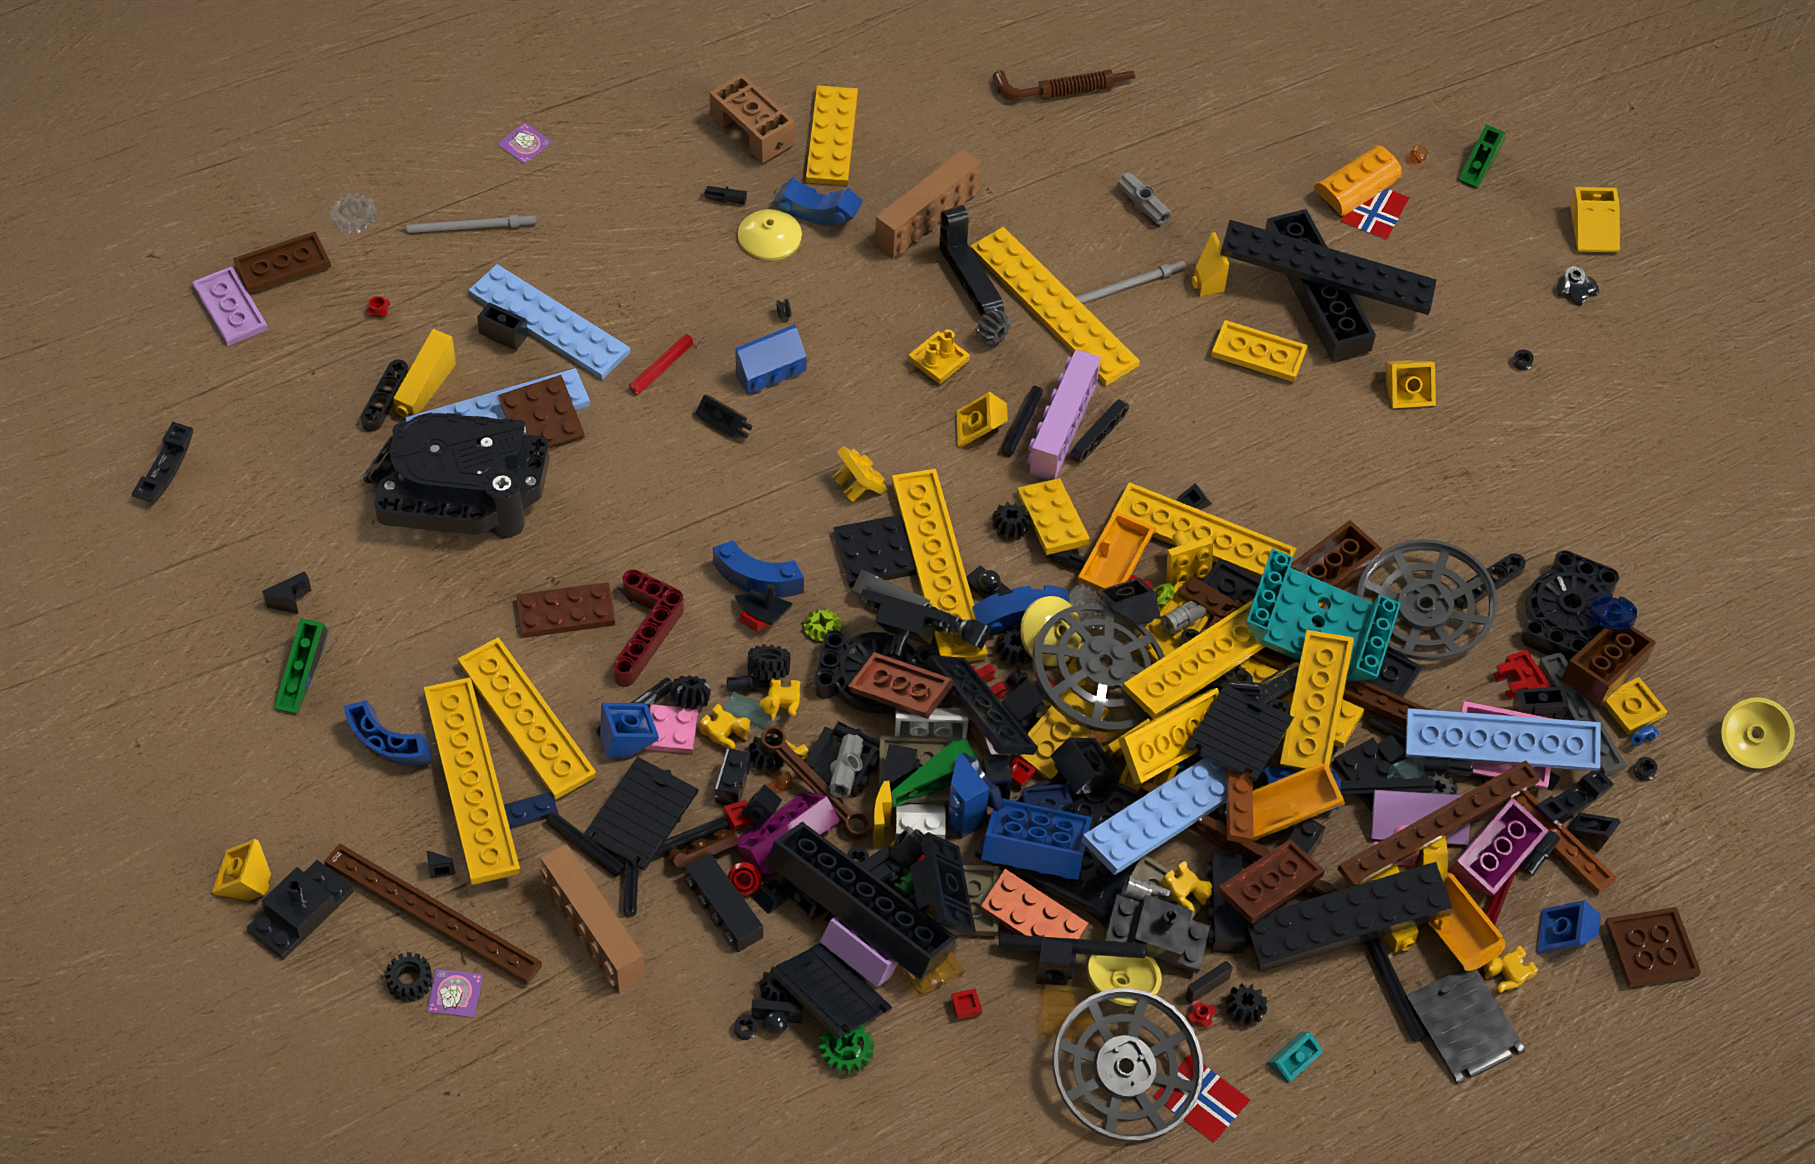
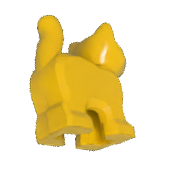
M772 678L770 680L768 696L760 700L759 707L772 720L775 719L779 707L788 709L789 715L794 717L800 704V681L790 680V687H781V680Z
M719 704L712 709V713L715 714L713 716L714 721H711L708 715L700 721V732L708 736L716 744L735 749L734 741L728 739L732 732L744 741L748 740L750 720L747 717L735 718L731 713L724 711Z
M1184 861L1176 867L1177 870H1171L1167 873L1159 885L1171 890L1169 894L1171 900L1177 902L1181 907L1194 912L1193 904L1186 897L1189 893L1193 892L1200 904L1205 905L1206 900L1211 896L1212 884L1209 881L1199 880L1188 869L1187 863Z
M1518 946L1514 952L1497 957L1483 966L1485 971L1484 979L1496 976L1500 972L1503 974L1506 981L1497 985L1496 990L1498 993L1522 986L1525 981L1530 980L1537 974L1538 969L1533 962H1530L1527 966L1522 965V958L1526 956V952L1521 946Z

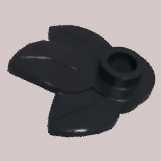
M1572 266L1565 271L1564 278L1558 282L1557 293L1559 296L1569 294L1581 306L1587 300L1588 295L1598 296L1599 287L1596 281L1586 276L1580 267Z

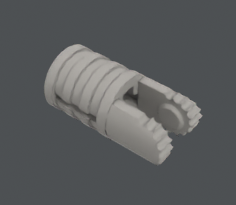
M1190 601L1163 615L1161 623L1165 631L1172 635L1203 617L1206 610L1203 606H1197L1195 602Z
M1129 875L1124 883L1122 896H1127L1130 899L1141 902L1144 896H1150L1152 891L1163 896H1169L1171 890L1150 882L1146 883V881H1141Z

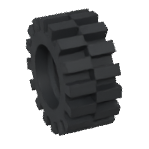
M763 644L760 647L757 645L748 651L747 671H749L750 675L753 674L755 678L760 676L762 680L764 678H768V680H772V678L779 680L780 677L785 678L790 672V652H787L785 648L781 649V646L774 647L771 644L770 646Z
M407 952V957H403L401 953L398 955L399 960H396L395 957L391 959L392 965L388 964L386 967L387 971H385L386 983L391 995L394 994L397 1000L401 997L402 1002H407V998L414 1002L416 1001L415 996L422 999L424 997L423 992L428 994L430 991L429 987H432L433 978L429 962L427 963L425 957L420 958L418 953H415V956L412 957L411 952ZM412 970L419 974L418 979L410 984H404L399 980L400 975L406 971Z

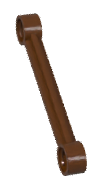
M776 726L766 728L760 740L762 749L769 754H777L816 794L828 797L837 816L844 822V831L847 836L852 839L864 837L870 826L868 816L863 812L853 811L841 798H835L830 794V787L785 742L786 735L781 728ZM775 734L781 739V744L771 746L766 743L765 736ZM849 820H861L865 825V829L860 832L852 830L849 826Z

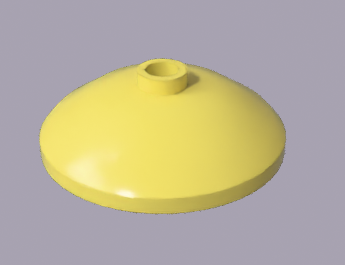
M772 209L760 210L748 215L741 222L738 229V241L741 248L750 256L767 261L788 257L797 250L802 238L801 227L795 218L785 212Z
M1056 596L1042 597L1035 600L1026 609L1021 621V639L1025 650L1032 659L1035 640L1042 627L1052 616L1066 608L1072 607L1066 600ZM1077 612L1069 613L1078 622H1081ZM1060 618L1050 628L1045 637L1044 644L1058 646L1063 634L1070 626ZM1075 632L1069 638L1066 647L1077 649L1082 638ZM1042 654L1044 666H1058L1057 655ZM1065 656V662L1067 663L1073 657Z
M1756 697L1740 701L1728 711L1722 722L1721 738L1725 750L1732 759L1743 766L1762 769L1776 765L1788 755L1794 743L1795 730L1790 715L1781 705L1770 699ZM1753 730L1760 732L1759 738L1752 737L1751 733Z
M1091 955L1088 962V977L1098 993L1116 988H1132L1157 995L1162 981L1161 972L1153 958L1147 956L1141 959ZM1130 998L1109 999L1114 1003L1125 1006H1136L1138 1001Z

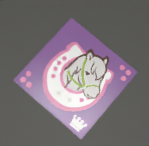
M524 122L497 144L525 164L549 146L552 141Z
M436 969L427 1012L475 1017L483 974Z

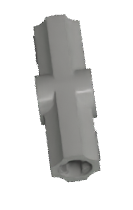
M1129 172L1122 175L1121 179L1118 180L1117 186L1134 202V208L1138 212L1146 213L1160 226L1168 221L1172 212L1155 196V190L1151 186L1143 185Z
M847 734L843 737L838 758L830 765L833 774L829 786L830 794L835 798L845 799L850 796L855 774L862 769L863 764L860 756L863 748V739L858 735Z

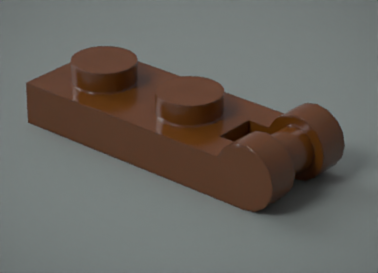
M1192 575L1178 590L1179 597L1188 602L1193 601L1197 606H1203L1206 613L1212 617L1217 616L1224 619L1244 606L1240 601H1233Z
M723 829L715 832L714 836L709 839L693 841L691 846L685 849L673 848L668 852L667 856L669 861L677 867H685L708 853L713 855L739 844L735 833Z

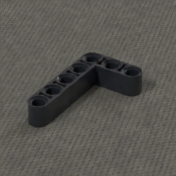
M959 205L942 211L939 246L947 263L981 317L988 310L994 308L1004 312V303L1001 296L967 243L969 217L964 205Z

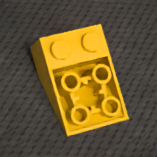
M1575 187L1570 201V209L1577 252L1619 253L1620 204L1617 188Z

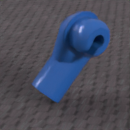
M1648 724L1634 732L1631 742L1638 746L1643 743L1646 737L1650 741H1654L1659 735V731L1654 728V725Z

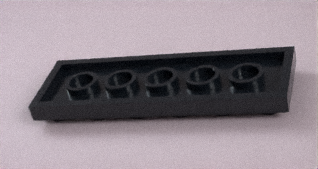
M929 655L925 663L932 670L931 672L952 679L954 685L949 690V693L956 700L957 705L966 712L968 718L979 728L980 733L987 738L997 753L1002 755L1035 754L1038 746L964 657Z

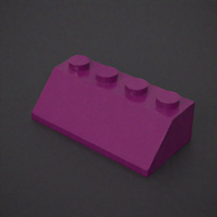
M804 791L775 811L760 828L755 825L738 837L739 844L731 848L744 862L756 866L760 874H769L775 870L765 862L775 840L802 821L817 833L825 834L834 828L833 825L840 820L827 796Z
M1512 797L1495 813L1448 867V873H1452L1463 887L1493 896L1549 830Z

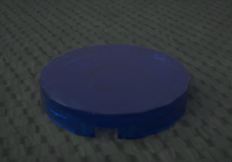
M1611 594L1600 595L1593 600L1590 607V615L1602 627L1610 630H1625L1634 626L1637 619V608L1624 597L1619 596L1618 599L1614 598Z

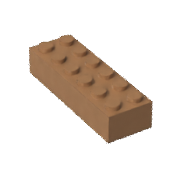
M964 149L959 151L876 216L875 245L893 259L900 253H904L911 244L918 242L926 232L936 227L941 221L942 211L964 205L969 198L978 194L980 191L982 162Z
M567 843L542 856V868L539 870L543 877L541 884L547 894L552 893L555 898L553 899L555 906L559 912L564 911L567 916L566 921L571 930H577L580 935V943L585 950L589 948L593 954L591 957L598 969L602 967L606 973L604 977L611 988L615 987L620 994L645 980L643 954Z

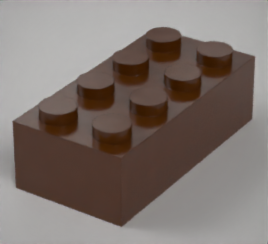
M1349 520L1292 562L1290 568L1345 590L1361 577L1366 566L1382 553V548Z
M1616 617L1569 661L1561 680L1601 706L1648 661L1656 642L1619 617Z

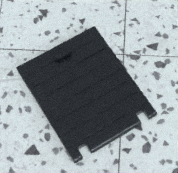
M1225 684L1188 742L1186 749L1193 752L1196 747L1201 750L1200 756L1240 775H1243L1246 771L1251 774L1249 779L1256 782L1294 717Z
M637 756L584 834L591 840L595 834L598 835L595 841L596 844L631 864H634L640 858L641 860L637 867L645 871L699 790Z
M818 943L799 955L778 964L769 972L837 1039L845 1035L842 1028L847 1033H850L882 1015V1011L888 1012L892 1009V1006L866 983L860 975H857L845 961L831 952L822 943Z
M1463 968L1405 997L1456 1084L1465 1080L1461 1073L1463 1071H1466L1467 1075L1471 1078L1512 1058L1509 1051L1511 1048H1514L1517 1055L1525 1052L1523 1044L1512 1029V1026L1477 969L1466 971Z

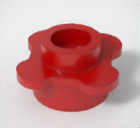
M382 296L372 297L369 300V308L366 310L367 315L387 316V308L390 306V301Z
M1195 1000L1192 1004L1193 1010L1188 1015L1189 1021L1201 1027L1211 1026L1213 1022L1212 1016L1217 1011L1216 1007L1212 1004L1206 1005L1200 1000Z

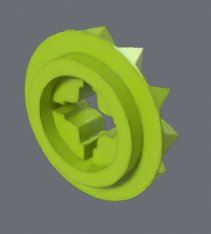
M1170 583L1162 584L1154 589L1159 611L1164 606H1167V603L1172 600V596L1175 593L1174 587Z
M818 608L815 612H809V615L805 618L804 630L810 638L816 641H824L827 632L841 630V619L838 618L836 612L832 613L828 608L826 610ZM820 619L826 623L825 630L819 624Z

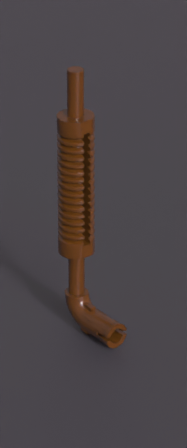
M1108 69L1094 73H1084L1083 75H1073L1072 77L1068 76V78L1061 77L1053 80L1050 79L1049 81L1043 80L1039 81L1038 87L1021 90L1009 85L1005 72L1000 70L1001 76L998 71L992 76L997 86V92L1006 99L1015 101L1035 95H1040L1043 100L1051 97L1054 98L1055 96H1066V94H1077V92L1084 93L1103 88H1113L1114 82L1135 79V72L1127 71L1113 74L1112 70Z

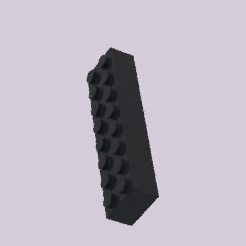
M1307 209L1267 218L1265 230L1327 247ZM1285 274L1331 361L1372 351L1376 334L1353 293Z
M803 821L774 841L766 859V864L919 980H922L948 958L957 939L955 935L927 914L918 910L915 905Z
M1433 862L1272 910L1253 924L1245 919V929L1259 971L1264 972L1438 920L1444 916L1448 917L1451 915L1453 907L1437 863Z

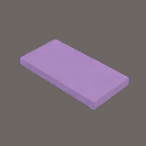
M232 266L192 282L194 290L227 346L268 330L265 320Z
M1374 790L1371 838L1386 839L1393 835L1396 827L1411 825L1463 795ZM1470 822L1445 836L1446 843L1468 845Z

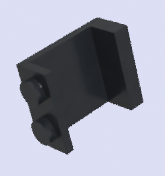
M824 727L805 763L830 786L833 776L830 765L833 761L837 760L841 743L833 740V729ZM872 746L869 754L861 752L862 769L855 774L850 795L857 797L861 789L865 790L869 782L868 775L870 771L876 770L879 758L877 757V747Z

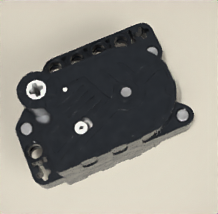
M431 412L418 415L408 422H400L393 427V440L391 449H389L393 473L380 481L374 506L377 520L382 525L481 535L491 530L492 533L501 538L513 537L520 534L525 526L524 509L537 502L542 496L550 460L548 441L542 436L526 435L525 422L522 420L494 419L454 413Z

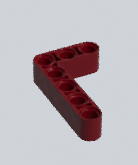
M635 569L628 570L623 574V593L628 599L651 609V611L614 662L615 682L622 687H628L636 681L684 612L683 594L680 590Z

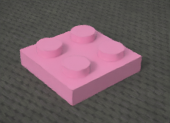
M651 705L650 713L659 738L658 741L645 747V750L693 754L699 715L698 709L691 710L688 708L683 709L682 707Z

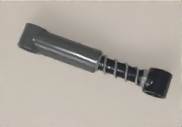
M862 569L852 588V591L861 594L862 589L942 611V608L933 607L929 599ZM952 615L961 625L958 634H955L961 636V640L983 649L992 627L972 618L963 620L960 619V616Z

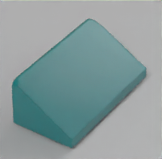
M1303 1031L1297 1034L1267 1063L1289 1083L1324 1051L1310 1031Z

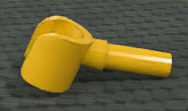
M787 740L785 741L802 760L808 758L809 755L806 753L808 748L805 744L795 747Z

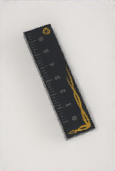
M1298 659L1261 681L1260 683L1264 684L1265 693L1261 697H1251L1269 705L1273 700L1282 699L1293 692L1296 686L1300 661Z

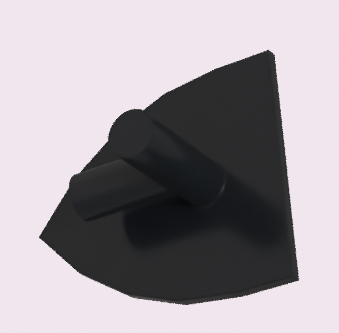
M767 584L766 593L751 589L749 594L735 595L737 604L744 612L770 625H773L793 605L791 602L774 597L776 589L774 584Z

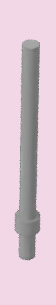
M517 214L506 218L407 225V233L501 226L516 228L519 225L536 224V215L519 217Z
M1184 261L1171 265L1165 264L1159 266L1157 270L1097 289L1076 298L1083 304L1160 277H1169L1174 272L1186 269V264Z

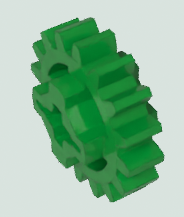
M864 1025L850 1033H847L842 1028L845 1035L839 1039L826 1028L825 1036L820 1037L819 1053L822 1054V1062H828L829 1070L837 1067V1074H840L842 1070H846L847 1074L851 1075V1069H855L858 1073L861 1072V1064L868 1067L869 1059H873L874 1041H871V1032L865 1033ZM860 1041L862 1042L863 1047H864L863 1051L861 1050V1047L859 1046V1042H860ZM830 1044H832L834 1048L833 1054L830 1050Z

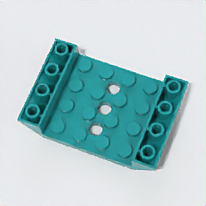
M1272 548L1245 623L1259 644L1301 661L1307 630L1353 637L1354 643L1346 681L1377 679L1401 603L1379 594L1374 603H1371L1290 568L1294 557ZM1318 602H1324L1328 609L1321 608ZM1312 620H1318L1322 627H1316Z

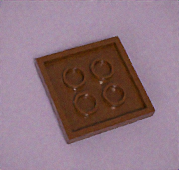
M562 375L498 395L505 418L524 421L526 435L546 438L549 448L585 436Z
M1677 907L1606 918L1605 926L1628 988L1698 977L1700 975V967Z

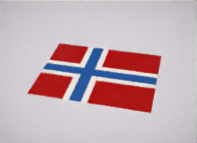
M1386 188L1343 216L1341 222L1388 239L1410 197Z
M1190 1054L1178 1067L1177 1078L1192 1081L1193 1061ZM1203 1064V1080L1200 1093L1190 1113L1183 1120L1215 1143L1249 1103L1250 1099ZM1162 1085L1153 1097L1158 1100L1166 1086ZM1174 1088L1172 1095L1164 1105L1177 1114L1186 1102L1189 1091Z

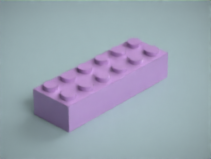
M1077 349L1072 357H1068L1065 365L1066 372L1061 373L1058 380L1059 388L1058 390H1053L1050 400L1052 404L1051 406L1047 405L1043 415L1045 420L1044 422H1039L1036 430L1037 438H1032L1028 451L1031 452L1027 461V465H1030L1029 475L1047 481L1057 478L1097 386L1101 357Z

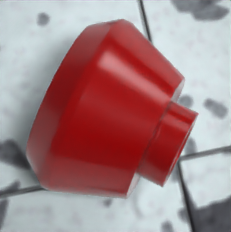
M737 863L728 873V878L741 895L754 893L761 884V874L757 867L751 863Z

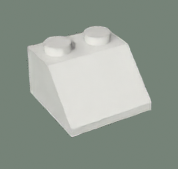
M902 804L897 806L896 838L909 826L913 830H920L923 834L930 832L945 839V806L940 804Z

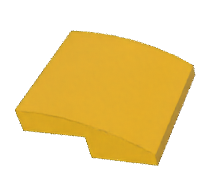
M884 781L876 799L873 849L883 848L884 827L890 826L892 799L889 781Z

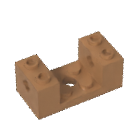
M740 74L710 92V116L722 127L733 121L741 126L749 134V152L762 164L795 144V121L745 75Z

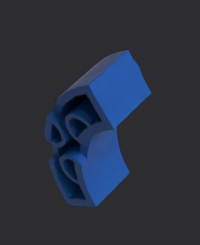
M792 177L782 185L772 203L782 212L815 224L837 225L852 220L863 200L848 187L841 191L828 192L827 195L819 194L816 189L808 187Z
M734 540L713 547V564L718 572L728 582L732 581L742 587L743 591L749 593L751 589L766 593L767 584H774L776 586V598L804 593V576L795 560L781 563L764 562L743 552Z
M1030 585L1013 588V593L1000 597L998 593L972 607L976 620L992 627L990 634L996 635L1004 629L1021 624L1026 609L1039 598L1056 596L1066 600L1071 605L1072 602L1067 589L1044 585V589H1032Z
M367 700L343 706L348 723L354 733L378 756L387 761L406 766L432 764L429 742L421 733L399 734L386 730L379 722L375 708Z

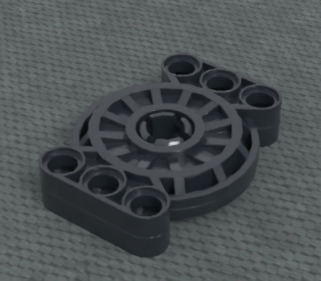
M1567 550L1559 551L1555 556L1551 571L1539 576L1529 589L1525 603L1528 620L1521 634L1522 643L1547 655L1562 652L1569 663L1581 649L1613 621L1615 604L1612 594L1619 581L1618 572L1611 567ZM1570 603L1574 604L1573 608L1568 607Z
M831 630L824 637L815 674V693L822 699H829L838 693L839 697L848 705L864 712H891L896 710V708L852 693L849 689V684L872 654L875 652L932 671L924 660H927L929 655L938 656V652L931 646H923L915 652L907 643L903 657L899 658L897 657L898 655L895 657L888 654L894 638L892 634L868 632L859 634L847 641L841 631Z

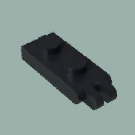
M708 394L703 395L695 412V415L735 438H738L739 435L748 438L749 433L742 429L745 428L751 431L753 427L746 422V416Z
M390 436L366 470L363 478L366 484L378 481L382 474L392 468L389 449H391L393 436Z

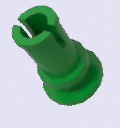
M909 870L905 877L902 876L900 878V884H893L896 890L906 897L912 896L911 892L914 890L911 870Z

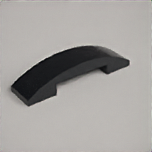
M172 421L162 439L164 445L147 476H141L131 494L132 497L154 503L165 492L186 455L194 431L192 427Z
M1600 770L1591 771L1584 775L1579 783L1555 798L1553 796L1548 797L1537 804L1535 809L1552 825L1559 824L1589 807L1609 791L1614 783Z

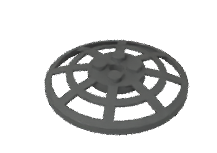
M1419 539L1405 541L1383 550L1377 558L1366 566L1357 588V597L1364 599L1366 588L1378 594V596L1381 594L1401 603L1395 623L1404 621L1412 627L1410 635L1406 636L1393 627L1392 634L1406 642L1404 649L1388 643L1387 648L1406 658L1415 660H1446L1471 650L1489 632L1497 609L1495 585L1482 563L1462 548L1437 540ZM1419 550L1440 552L1436 564L1418 563L1407 565L1403 553ZM1449 555L1467 564L1479 577L1466 583L1457 573L1445 567ZM1394 557L1399 569L1388 576L1382 586L1369 580L1380 565ZM1431 571L1433 575L1431 580H1415L1412 572ZM1442 575L1453 580L1459 588L1450 592L1446 586L1440 583ZM1403 576L1407 585L1400 594L1389 590V587ZM1483 584L1489 599L1488 616L1474 615L1475 601L1472 591ZM1465 595L1467 613L1454 611V600ZM1426 601L1431 603L1432 607L1423 608L1420 606V603ZM1450 619L1462 621L1463 624L1451 635L1443 627ZM1471 623L1484 625L1480 634L1464 647L1459 648L1454 640L1464 634ZM1434 630L1440 638L1430 641L1418 640L1421 631ZM1416 645L1424 647L1445 645L1450 652L1418 654L1414 653L1413 650Z
M1082 604L1066 608L1046 622L1035 640L1032 664L1039 688L1051 705L1063 716L1079 726L1090 730L1119 733L1132 730L1148 718L1149 720L1152 718L1122 689L1123 683L1128 680L1131 673L1137 675L1151 666L1150 658L1144 646L1151 644L1159 660L1165 656L1156 639L1142 624L1132 621L1110 607L1097 604ZM1078 611L1103 612L1104 620L1089 619L1078 622L1069 613ZM1114 616L1131 624L1143 637L1137 638L1125 627L1114 623ZM1060 618L1070 626L1063 634L1058 646L1044 644L1045 637L1050 628ZM1093 625L1104 626V636L1092 637L1084 627ZM1114 629L1131 639V642L1123 645L1114 639ZM1075 632L1085 641L1080 649L1066 647L1069 638ZM1137 649L1140 651L1145 668L1133 664L1131 652ZM1042 654L1057 655L1058 668L1064 681L1055 687H1052L1045 673ZM1065 656L1076 658L1078 672L1070 675L1066 666ZM1099 659H1105L1110 666H1103ZM1085 680L1091 686L1097 688L1096 696L1086 692L1077 683ZM1119 687L1125 695V698L1106 699L1107 690H1114ZM1070 688L1079 697L1094 704L1092 718L1073 709L1059 695ZM1130 704L1136 715V718L1121 722L1101 720L1104 707L1119 708Z
M1116 988L1092 995L1081 1002L1066 1017L1054 1042L1052 1055L1053 1074L1056 1087L1063 1102L1083 1125L1102 1136L1130 1142L1156 1138L1177 1126L1190 1113L1197 1101L1203 1080V1057L1198 1039L1185 1017L1170 1003L1154 994L1132 988ZM1115 998L1138 1000L1133 1015L1114 1014L1103 1017L1098 1003ZM1147 1004L1155 1006L1176 1023L1181 1031L1167 1038L1156 1025L1143 1018ZM1088 1008L1094 1023L1083 1032L1077 1045L1064 1040L1065 1033L1071 1023L1081 1012ZM1116 1022L1131 1023L1127 1035L1114 1038L1107 1025ZM1140 1027L1151 1032L1159 1040V1043L1149 1048L1143 1041L1138 1039ZM1096 1030L1099 1031L1105 1043L1097 1053L1084 1048L1087 1040ZM1184 1040L1188 1043L1193 1061L1192 1081L1177 1078V1059L1173 1047ZM1060 1050L1074 1055L1073 1072L1078 1086L1067 1092L1064 1089L1060 1075ZM1163 1052L1167 1055L1169 1076L1156 1072L1155 1057ZM1081 1059L1094 1063L1096 1077L1085 1083L1081 1073ZM1125 1060L1130 1063V1073H1124L1120 1070V1061ZM1152 1082L1166 1086L1163 1094L1154 1104H1151L1144 1093ZM1102 1086L1103 1089L1112 1095L1109 1108L1098 1102L1090 1092ZM1174 1088L1189 1091L1188 1098L1181 1110L1172 1120L1165 1124L1157 1111L1168 1101ZM1084 1096L1095 1109L1107 1115L1105 1129L1096 1126L1086 1119L1071 1101ZM1132 1097L1136 1098L1143 1109L1136 1112L1119 1111L1122 1098ZM1148 1117L1156 1128L1153 1131L1136 1135L1115 1133L1118 1119L1136 1120Z

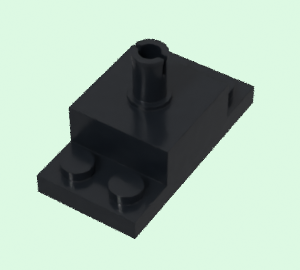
M862 589L860 598L866 603V607L871 608L872 612L877 614L875 622L887 633L894 635L888 650L890 655L895 657L898 655L897 657L902 658L908 639L930 645L935 630L947 635L950 632L958 634L961 625L950 613Z
M927 832L921 836L922 852L925 858L910 866L915 894L906 899L911 901L918 910L935 917L938 924L970 937L976 933L960 848L958 845Z
M318 860L304 872L296 867L261 900L264 911L246 927L247 932L284 960L354 892L353 887Z
M1117 894L1113 901L1104 941L1145 943L1147 945V957L1198 973L1201 968L1210 926L1191 920L1193 911L1149 895H1145L1142 901L1138 902Z

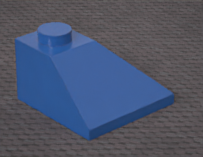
M647 703L601 704L600 740L606 757H630L658 741L659 735Z
M1585 900L1543 909L1537 952L1541 954L1580 946L1599 935L1601 914Z

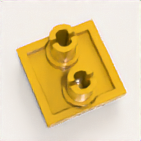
M947 329L944 330V333L937 331L908 355V361L938 384H941L970 361V354L954 343L955 334L952 330Z
M844 446L837 451L845 464L832 477L840 486H843L853 475L857 479L844 491L849 500L854 502L867 489H871L880 495L888 489L883 483L884 477L878 471H874L871 467L873 463L866 455L861 456L855 449L850 450Z
M1184 531L1175 532L1172 540L1177 547L1168 549L1166 582L1170 583L1173 587L1177 582L1184 584L1191 575L1197 579L1206 577L1212 570L1213 541L1210 537L1190 542Z

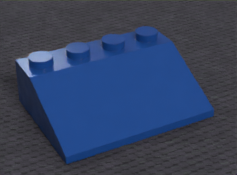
M1002 798L1005 807L999 811L993 809L985 836L981 860H986L993 864L1010 865L1017 869H1029L1041 874L1057 875L1064 879L1078 880L1086 848L1081 839L1084 834L1089 832L1092 817ZM1026 808H1029L1031 810L1032 817L1030 825L1028 820V814L1025 811ZM1046 812L1054 813L1055 815L1052 818V825H1050L1051 820L1047 817L1048 813Z

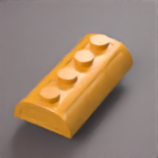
M1376 145L1322 181L1316 183L1313 188L1341 216H1345L1397 182V179L1401 177L1402 170L1397 159L1386 148Z
M1115 510L1078 576L1080 586L1087 592L1097 596L1096 591L1129 581L1156 531V527Z
M1321 762L1253 790L1254 841L1345 804L1327 763L1323 765Z
M1448 873L1442 876V880L1453 907L1451 915L1428 922V924L1453 953L1461 966L1466 971H1473L1497 958L1504 950L1506 942L1503 939V935L1452 873Z

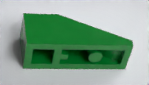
M1487 124L1485 125L1459 177V181L1476 188L1479 187L1505 141L1504 131Z

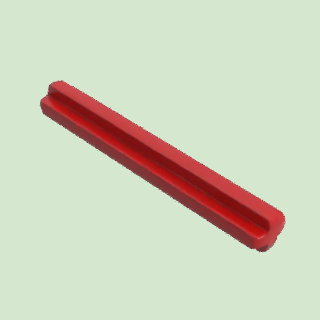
M684 334L629 384L630 391L636 395L639 394L693 345V338L688 334Z

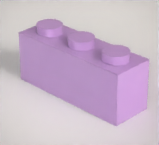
M838 917L830 920L820 941L831 952L835 953L876 987L891 978L898 964Z

